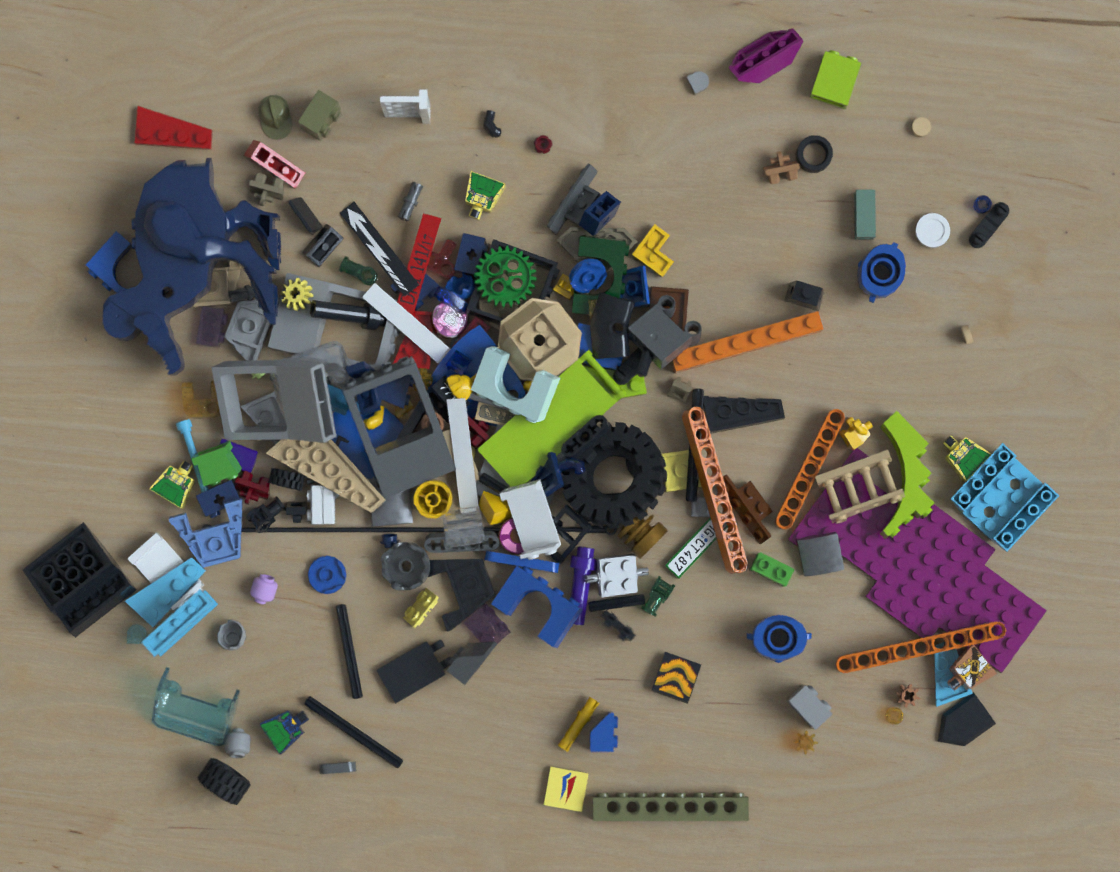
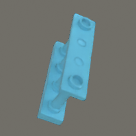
M199 589L144 639L142 644L154 657L158 654L162 656L210 613L218 603L206 590L203 592Z

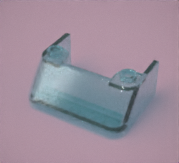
M166 667L156 689L152 723L159 728L215 746H223L237 710L240 690H236L233 699L225 698L219 700L218 705L181 694V686L176 681L168 680L170 668Z

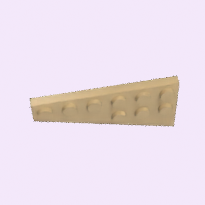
M281 439L266 453L370 513H373L386 501L331 439L324 443Z

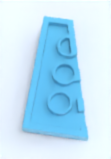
M190 558L125 602L146 622L155 627L206 570L194 558Z

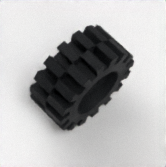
M271 468L268 483L302 491L305 476Z

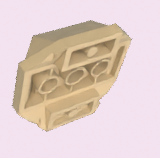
M531 298L501 321L497 348L510 353L508 363L520 379L533 381L538 371L545 370L557 376L576 362L579 357L582 332L559 302ZM537 335H542L545 338V343L542 346H537L534 343V338Z

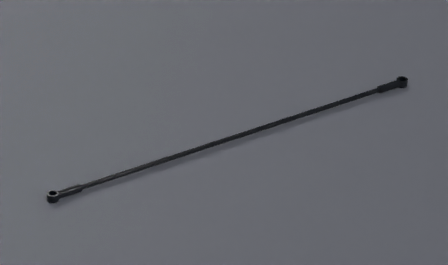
M205 524V525L202 526V528H205V527L211 526V525ZM592 526L591 530L587 533L614 535L617 528H614L613 533H609L607 531L608 526H603V528ZM501 527L268 528L264 532H499ZM561 527L565 532H581L583 530L582 527ZM242 528V532H256L255 528Z

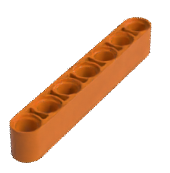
M833 409L826 415L776 515L775 525L777 528L786 530L793 525L815 481V476H817L844 422L845 416L841 410ZM836 413L839 415V423H833L830 420L831 414ZM824 430H827L831 433L832 437L830 440H824L822 438V432ZM816 447L821 448L823 451V456L820 458L813 454V450ZM808 464L814 467L815 471L812 475L805 472V466ZM800 481L806 485L804 492H800L796 488V484ZM789 499L797 501L796 509L789 508ZM781 516L788 517L789 524L787 526H782L779 523Z

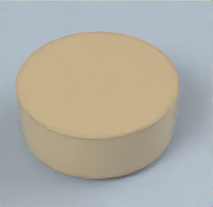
M924 117L915 119L911 126L913 134L917 137L928 135L931 130L930 121Z
M962 326L961 332L967 345L974 343L969 326Z

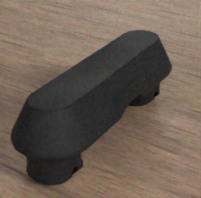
M996 203L969 237V243L972 247L982 248L1009 214V206L1006 203Z
M639 348L613 374V380L618 385H625L637 375L636 370L642 355V351Z

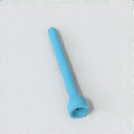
M188 419L176 423V427L183 434L190 458H192L197 451L190 433L193 426L191 420ZM193 465L201 492L203 493L209 490L208 486L203 487L198 465Z

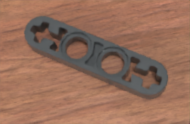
M494 531L431 533L425 537L424 547L430 553L491 551L499 546V535ZM474 538L477 542L474 545H469L466 543V540ZM489 538H492L493 543H489ZM441 539H444V546H441ZM449 539H456L458 543L455 546H450L447 544V541ZM431 540H435V546H431Z

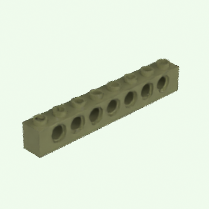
M597 793V796H593V821H749V797L744 796V793H732V796H725V793H713V796H705V793H694V796H686V793H674V796H667V793H655V796H647V793H636V796H628V793H616V796H608V793ZM611 801L618 804V809L615 812L607 810V804ZM633 801L637 803V809L634 812H629L626 809L628 802ZM650 801L655 802L657 805L656 810L653 812L646 810V804ZM669 801L676 804L673 812H668L665 809V805ZM689 801L695 803V809L692 812H687L684 808L685 804ZM708 801L713 802L715 805L714 810L711 812L704 810V805ZM727 801H731L734 804V808L730 812L724 811L723 808Z

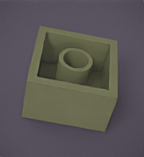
M318 90L298 121L301 129L320 141L323 137L326 138L331 131L330 125L333 121L336 122L341 115L338 101Z

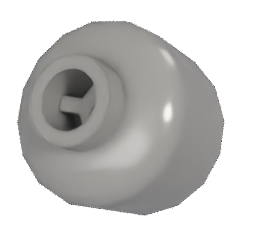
M233 729V732L226 735L225 752L229 754V757L244 758L249 753L250 735L244 733L243 729Z

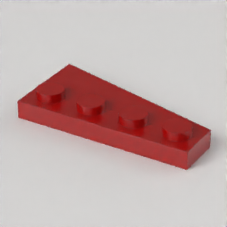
M138 106L135 132L136 145L212 149L213 131L211 129Z

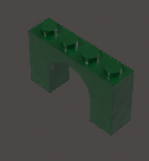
M580 235L578 256L601 258L607 261L614 271V280L610 288L603 293L620 298V294H624L625 283H622V275H626L627 272L624 256L629 254V245H626V240ZM574 292L572 313L593 315L599 294Z

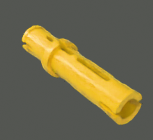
M589 696L581 711L577 712L576 719L558 743L559 747L567 752L569 751L587 722H590L591 715L600 704L598 701Z

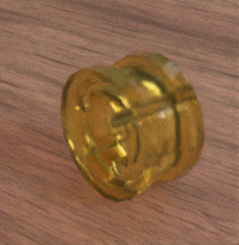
M891 707L886 711L885 718L890 724L896 725L902 722L904 715L901 709ZM893 710L895 713L896 711L899 712L897 721L890 719L892 716L890 712Z

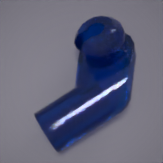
M576 458L558 462L560 471L570 468L575 469L576 474H582L586 471L584 462Z

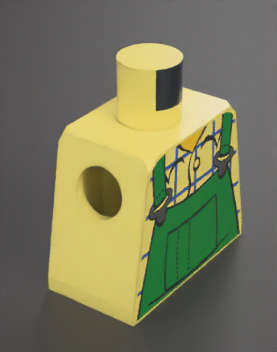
M471 171L465 204L472 206L469 217L479 220L482 211L491 213L505 190V183Z
M950 435L943 443L950 450V453L945 457L963 482L967 481L992 455L967 437L958 442Z
M183 461L178 470L169 466L150 487V490L183 509L195 482L194 479L188 476L193 465Z

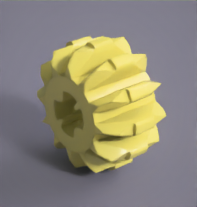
M296 278L294 282L290 279L288 280L289 286L283 285L286 291L280 292L282 296H285L281 301L287 303L286 307L289 309L293 307V310L298 311L300 306L304 310L305 303L311 304L308 298L314 297L310 293L312 287L310 285L307 286L308 282L306 280L301 282V279Z

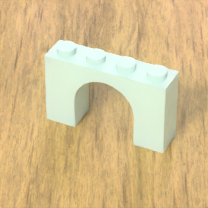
M495 346L486 348L471 390L476 392L478 397L488 398L497 406L509 408V411L513 414L525 416V419L529 422L536 423L544 420L560 377L545 370L538 371L534 376L527 395L524 398H516L508 393L503 384V373L510 353Z

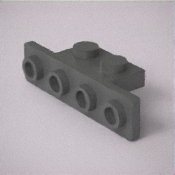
M588 163L582 169L580 176L570 187L569 193L561 201L555 214L550 218L547 227L554 234H558L567 219L579 225L584 211L601 196L598 191L588 187L597 174V170Z

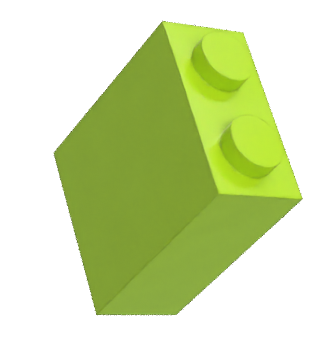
M833 50L825 51L810 98L846 109L861 62H858V59L855 57L847 56L846 58L839 56L840 53Z

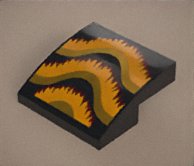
M665 652L651 691L688 704L701 664Z

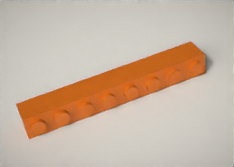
M816 311L687 348L671 362L676 374L816 334L824 329L819 312Z

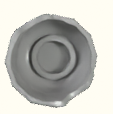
M228 620L227 623L219 628L217 634L218 643L223 649L237 650L243 646L246 640L244 627L238 621Z

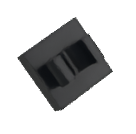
M307 501L288 502L286 515H293V523H301L302 515H305L307 512Z

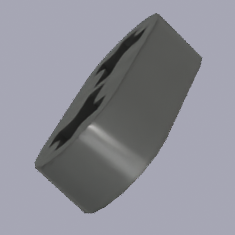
M356 761L319 764L320 774L355 772Z

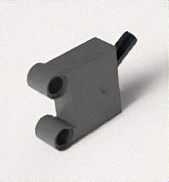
M669 295L662 296L654 307L627 328L628 338L642 351L636 374L639 377L647 376L652 361L660 369H663L690 345L697 344L701 339L702 327L697 321L687 322L683 332L670 319L675 312V300ZM663 306H669L670 308L665 309ZM694 331L696 334H690L689 332Z

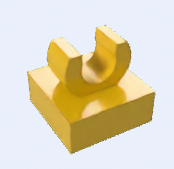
M562 274L553 291L570 300L575 290L569 282V277Z

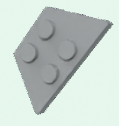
M256 299L238 301L224 336L246 361L258 360L271 326L262 309L258 308V301Z

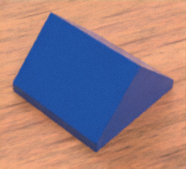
M645 266L627 269L626 275H622V283H625L624 294H620V298L635 302L633 309L649 307L650 300Z

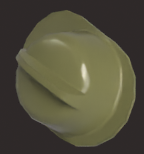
M278 95L265 97L259 105V116L263 131L269 138L274 140L283 139L290 133L292 128L288 104L283 97Z

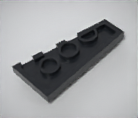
M704 396L703 405L710 434L785 419L781 399Z

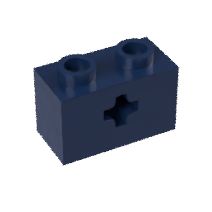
M605 191L584 211L579 226L594 236L615 217L621 201Z
M463 233L454 268L456 273H464L474 277V273L479 272L475 268L476 265L482 266L479 263V259H482V255L485 252L487 253L489 244H486V238ZM472 251L475 252V256L477 257H473L472 260H469V256L467 254H471Z
M232 480L196 495V498L204 516H209L211 519L221 514L220 510L225 508V502L238 499L239 495ZM216 495H219V497H224L225 500L222 501L223 505L220 506L218 503L214 504Z

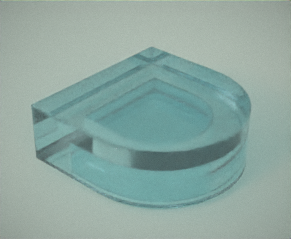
M132 625L127 631V644H142V641L147 638V630L142 625Z

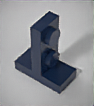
M364 361L346 366L347 374L354 379L361 377L365 372L376 371ZM376 387L357 394L361 415L364 416L381 410Z

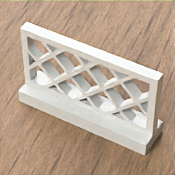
M419 90V96H380V103L385 117H421L423 124H430V101L427 90Z

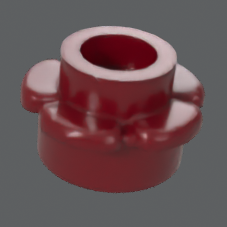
M545 135L534 140L536 152L548 153L552 147L551 139Z

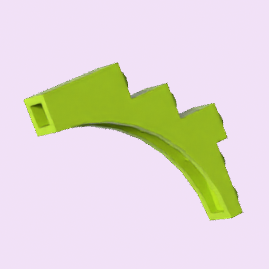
M898 411L888 418L880 428L890 439L897 453L901 466V489H903L905 497L898 502L893 517L880 533L884 539L888 536L893 538L900 531L898 527L902 523L906 525L914 518L911 514L917 519L920 516L925 518L933 510L931 506L934 504L921 489L930 481L928 477L932 473L918 459L927 452L925 447L929 443Z

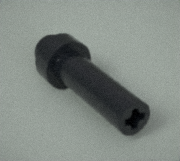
M313 300L310 306V316L313 318L361 324L362 329L375 331L378 326L385 327L387 318L370 303H365L361 307Z

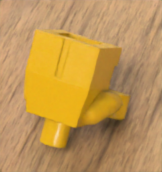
M849 417L845 421L849 428L847 430L842 429L838 433L847 447L855 450L870 436L868 430L873 425L870 421L863 424L859 419L854 420L852 417Z

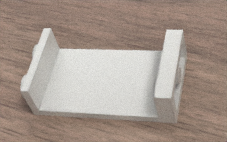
M540 479L506 488L499 493L501 500H507L524 550L520 558L531 560L539 557V554L542 553L546 555L556 553V550L561 546V542Z
M155 533L127 558L151 584L184 563L159 533ZM198 579L171 609L176 611L199 589L203 591V582Z

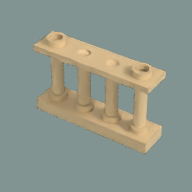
M888 450L815 476L819 487L826 488L834 514L829 515L832 523L845 522L848 517L889 502L891 504L900 502L905 497L903 489L896 490L888 468L889 462H892ZM876 467L881 469L889 490V494L878 497L870 475L871 469ZM859 473L863 476L871 498L870 501L861 504L851 480L852 476ZM840 480L845 483L853 507L845 510L841 509L833 487L834 483Z

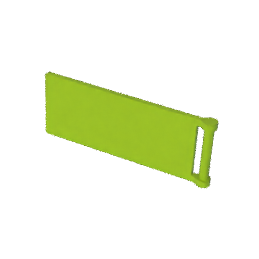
M590 350L585 352L559 376V383L544 420L532 423L527 421L526 417L521 414L515 415L478 448L481 455L510 487L527 483L536 475L539 467L545 465L549 459L547 457L549 452L556 453L557 456L561 453L562 445L594 416L603 415L628 393L624 388L621 389L595 360ZM584 361L591 365L616 393V396L612 398L582 365Z

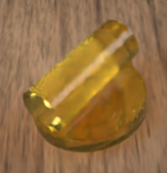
M409 401V405H404V409L395 406L394 413L398 418L406 420L411 416L414 407Z

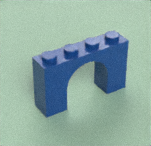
M116 231L88 261L86 266L89 270L87 272L95 279L97 277L101 278L104 281L102 285L108 291L113 289L116 293L127 290L120 286L116 279V267L119 261L132 248V244Z
M516 566L491 605L504 614L511 616L527 594L532 592L544 593L550 600L552 609L550 618L538 637L550 646L558 648L583 611V609L578 607L580 603L571 597L569 600L565 598L563 591L557 587H554V589L549 587L547 580L541 576L536 578L532 575L533 571L526 566Z

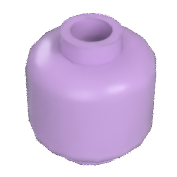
M260 574V576L254 578L250 594L255 598V602L266 604V602L274 600L278 587L274 577Z

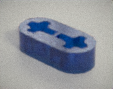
M438 286L434 297L457 313L464 314L468 303L446 288Z

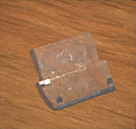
M479 506L452 510L442 514L447 548L485 542Z

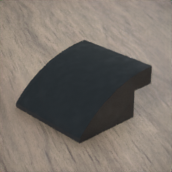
M84 522L23 569V572L50 612L62 621L68 632L75 638L136 591V588L117 562Z

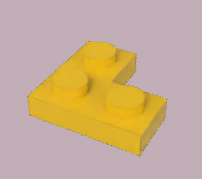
M654 224L632 254L633 257L662 278L674 263V261L659 251L670 235Z

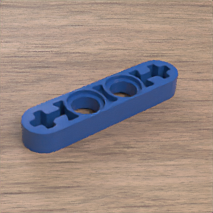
M486 551L484 558L485 561L519 567L526 566L527 568L558 573L560 565L555 562L538 559L528 560V558L521 559L520 556Z

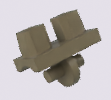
M256 173L254 179L249 182L250 191L255 192L254 198L260 200L261 206H265L266 201L273 203L274 198L283 200V179L274 178L272 185L265 184L267 176Z

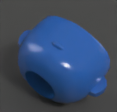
M895 242L892 245L880 244L874 247L858 263V284L860 289L870 296L869 302L874 303L876 298H886L891 295L904 280L905 257L901 250L897 248L899 244ZM879 264L885 265L890 272L889 278L885 280L878 279L874 275V266Z
M774 615L765 618L755 625L752 633H746V639L752 640L753 647L759 655L777 663L798 656L804 651L807 640L812 638V633H807L802 623L784 615ZM778 628L784 630L787 634V642L782 647L774 646L770 639L771 633Z

